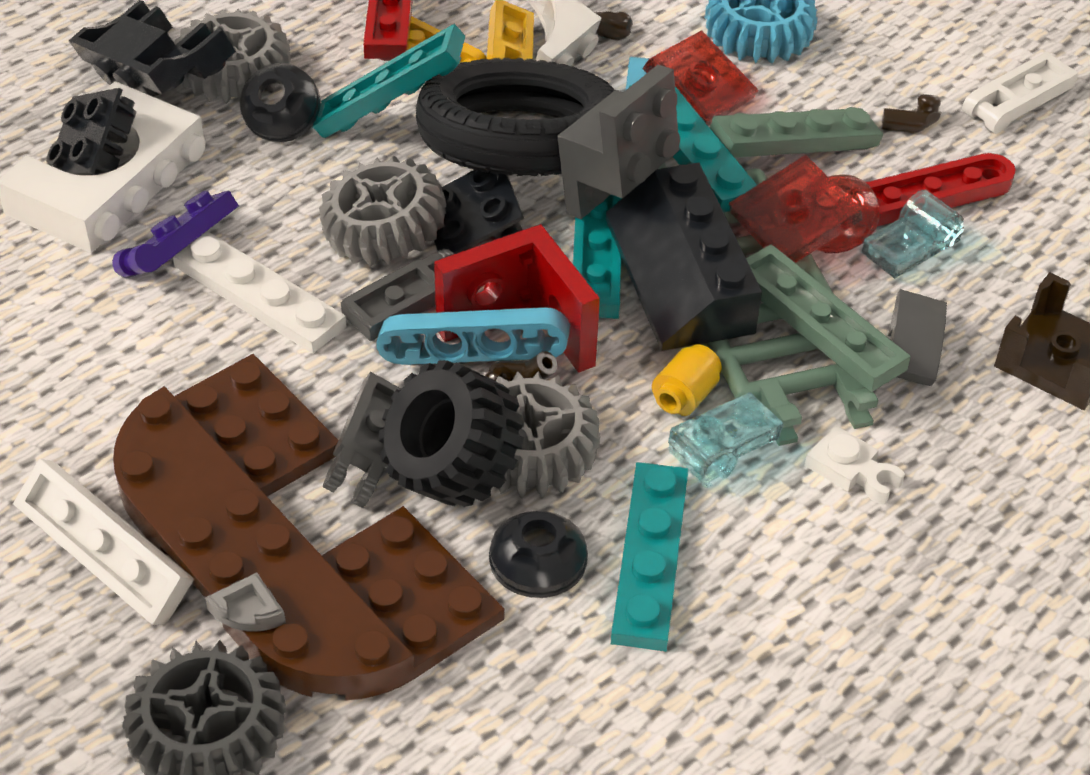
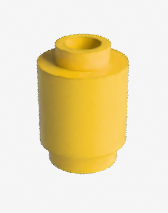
M700 344L681 349L652 382V392L660 408L670 414H679L681 416H688L693 413L719 382L722 364L717 354L710 348Z

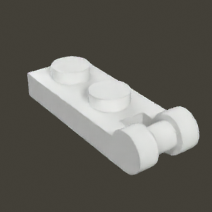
M1045 52L970 93L962 105V111L973 119L978 116L985 121L984 126L988 130L997 134L1006 129L1013 120L1075 87L1078 72L1048 52Z

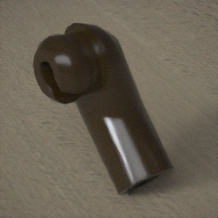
M542 351L529 361L501 360L491 365L489 372L485 376L494 381L497 380L498 376L507 381H512L517 371L523 378H533L539 371L542 379L545 380L557 371L558 363L554 355L550 352Z

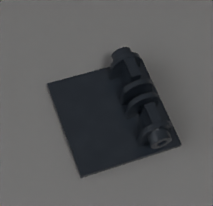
M121 88L72 97L62 111L61 122L63 125L57 141L53 143L48 151L47 164L75 175H98L116 170L120 159L115 156H122L124 149L114 142L127 143V134L130 133L137 113L133 109L135 102L121 96L123 91Z
M476 169L441 187L446 201V214L444 217V227L436 231L437 239L434 240L438 252L445 248L457 254L491 236L499 239L522 231L519 221L523 220L524 216L508 175L493 174L491 171L482 172Z

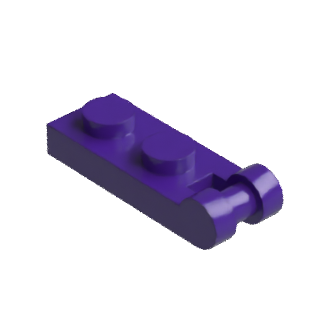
M208 190L197 194L184 204L187 211L180 217L176 218L175 215H172L156 224L150 230L154 236L144 244L116 252L112 260L114 271L124 278L157 270L239 207L238 203L229 190L210 195Z

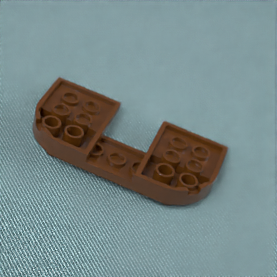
M254 353L175 396L163 386L142 399L123 423L114 446V471L123 506L128 516L144 536L165 555H169L177 565L194 578L193 585L204 597L212 595L256 572L259 574L283 609L286 624L264 631H244L234 629L223 623L222 625L239 647L243 645L245 651L249 654V659L261 656L263 662L267 665V672H274L281 686L309 697H313L314 692L345 695V700H357L381 695L414 680L504 620L505 609L404 506L323 555L310 544L273 504L268 496L335 458L336 456L333 455L338 439Z

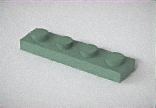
M857 107L835 110L812 109L810 111L798 112L775 111L773 113L761 114L737 113L734 115L713 116L710 129L734 158L869 149L879 146L883 137V133L872 121L870 115L863 108Z
M772 244L746 258L762 290L761 301L871 393L908 370L911 358L908 353Z

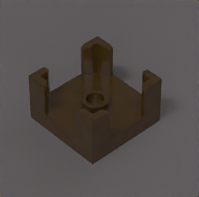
M1049 272L1037 289L1031 312L1022 323V319L1015 315L1005 327L994 367L1085 411L1090 404V323L1063 310L1071 283Z

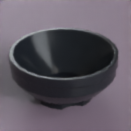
M274 63L257 70L249 77L240 95V110L246 125L255 135L272 142H287L297 139L312 127L320 111L321 99L315 82L306 72L295 65ZM273 83L282 84L285 88V93L278 103L268 105L262 102V92L268 85Z
M548 511L520 513L503 522L495 531L489 549L491 571L497 581L506 589L518 595L530 598H546L564 593L579 582L587 567L588 551L583 534L574 523L559 514ZM542 528L550 531L555 539L546 546H534L527 543L523 536L531 529Z

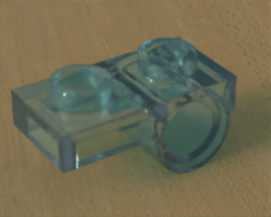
M928 190L918 191L904 205L899 220L864 239L861 253L895 279L959 242L964 228L963 216Z
M749 392L672 427L668 439L669 452L684 468L689 469L688 472L703 487L709 488L713 486L710 483L712 480L719 476L725 479L732 473L739 457L779 439L784 423Z

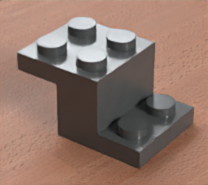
M658 64L624 92L613 91L557 136L567 214L582 219L611 194L624 198L679 151L680 135L677 124V93L675 92L674 69Z

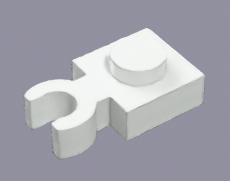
M837 425L806 455L804 465L846 491H849L856 483L864 487L866 495L872 501L883 505L888 501L890 489L879 482H888L894 487L900 488L905 473L896 465L877 463L878 449Z

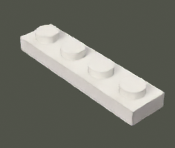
M206 231L173 257L174 267L312 354L347 327L346 315L209 231Z
M39 458L13 505L152 625H166L194 578L54 461Z

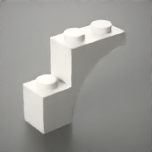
M526 0L540 18L545 33L546 43L539 49L536 61L545 60L547 62L551 61L557 64L572 66L576 57L580 55L585 58L593 51L599 40V37L595 35L602 19L599 15L579 0Z

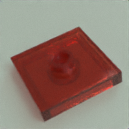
M702 30L649 58L642 68L646 73L658 64L674 69L675 87L708 126L711 125L713 116L730 114L752 100L759 91Z
M807 155L802 156L729 203L731 214L763 248L772 244L794 263L862 221L861 209Z

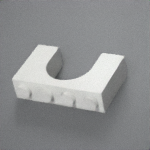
M115 81L105 90L123 89L121 96L135 102L133 109L137 113L130 133L127 134V143H114L121 146L124 151L134 155V157L120 168L107 173L75 175L59 170L32 157L25 156L0 177V200L3 212L9 217L89 253H93L103 242L112 240L119 228L134 214L141 213L146 208L148 201L163 187L167 188L172 185L176 176L187 165L201 158L206 149L201 116Z

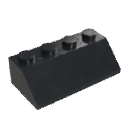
M699 162L655 170L644 182L640 183L606 212V222L661 351L756 334L762 290Z

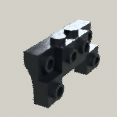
M138 0L115 20L96 27H83L68 40L81 59L92 64L95 71L106 83L111 85L116 81L152 97L160 94L163 95L165 92L177 88L183 82L184 75L187 73L202 79L215 75L224 68L226 60L236 52V49L222 29L217 28L211 33L204 23L196 26L175 45L167 33L173 26L160 7L155 6L152 10H149L142 0Z

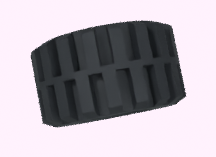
M448 360L438 361L436 366L428 363L420 367L419 375L411 373L404 379L405 386L401 390H395L391 396L393 400L390 409L385 408L382 420L386 422L384 429L380 430L379 442L384 443V448L380 451L382 462L388 464L387 473L392 479L398 481V485L454 507L456 504L463 507L471 506L475 499L479 501L486 500L491 496V488L500 489L507 481L504 475L508 469L514 470L518 461L514 458L516 450L522 449L524 437L519 435V430L524 427L523 415L516 413L520 407L516 397L510 395V390L503 384L457 362L454 364Z

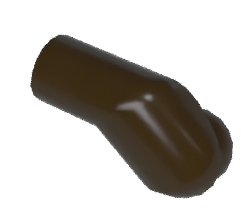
M594 12L602 18L596 32L597 35L613 40H622L630 35L633 23L627 13Z
M921 94L917 100V109L884 108L881 129L918 133L939 120L942 113L939 111L941 99L936 95Z

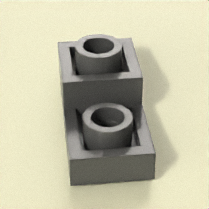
M902 289L897 292L888 336L891 337V341L911 356L908 370L897 376V378L927 386H932L936 381L945 333L947 302Z

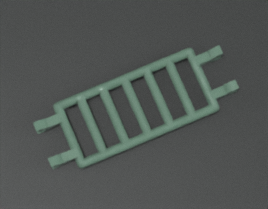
M664 163L658 169L666 168V164ZM758 168L745 170L761 189L757 204L725 212L729 224L768 217L775 230L737 237L736 239L744 255L756 253L771 244L777 249L785 247L794 263L833 293L765 173ZM764 303L760 304L757 324L782 319ZM800 333L734 347L730 346L727 339L707 343L709 348L719 357L722 364L721 372L736 401L743 404L759 401L778 446L798 442V436L793 425L801 424L802 416L798 408L789 402L786 396L788 394L833 385L844 404L845 413L853 428L858 429L873 425L874 420L868 409L877 407L879 401L874 392L871 393L838 364L753 382L748 381L741 365L818 349Z

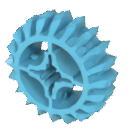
M709 0L705 11L707 36L713 38L714 46H723L724 54L736 51L739 61L746 56L753 57L755 64L760 58H767L773 64L777 56L788 61L792 53L801 55L803 48L810 46L818 20L815 0Z

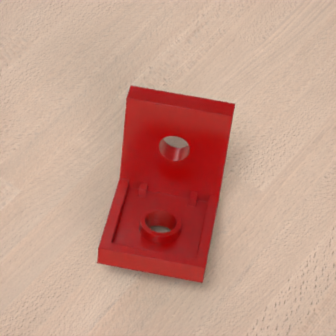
M541 224L434 261L436 313L553 308L562 312L570 323L568 343L563 352L578 373L596 366L600 298ZM484 286V290L478 292L479 289ZM451 331L438 332L444 342L459 337Z

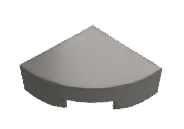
M257 572L205 597L207 609L211 615L221 623L234 629L264 631L286 624L283 609Z

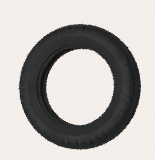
M523 58L473 60L471 62H462L449 74L444 76L438 74L424 83L417 99L416 122L420 135L426 145L437 155L460 166L481 170L482 172L491 171L493 174L500 173L510 176L513 174H517V176L562 174L557 136L615 90L601 77L566 64H557L556 62H547L545 60H523ZM527 111L561 118L541 120L508 119L485 115L481 112Z

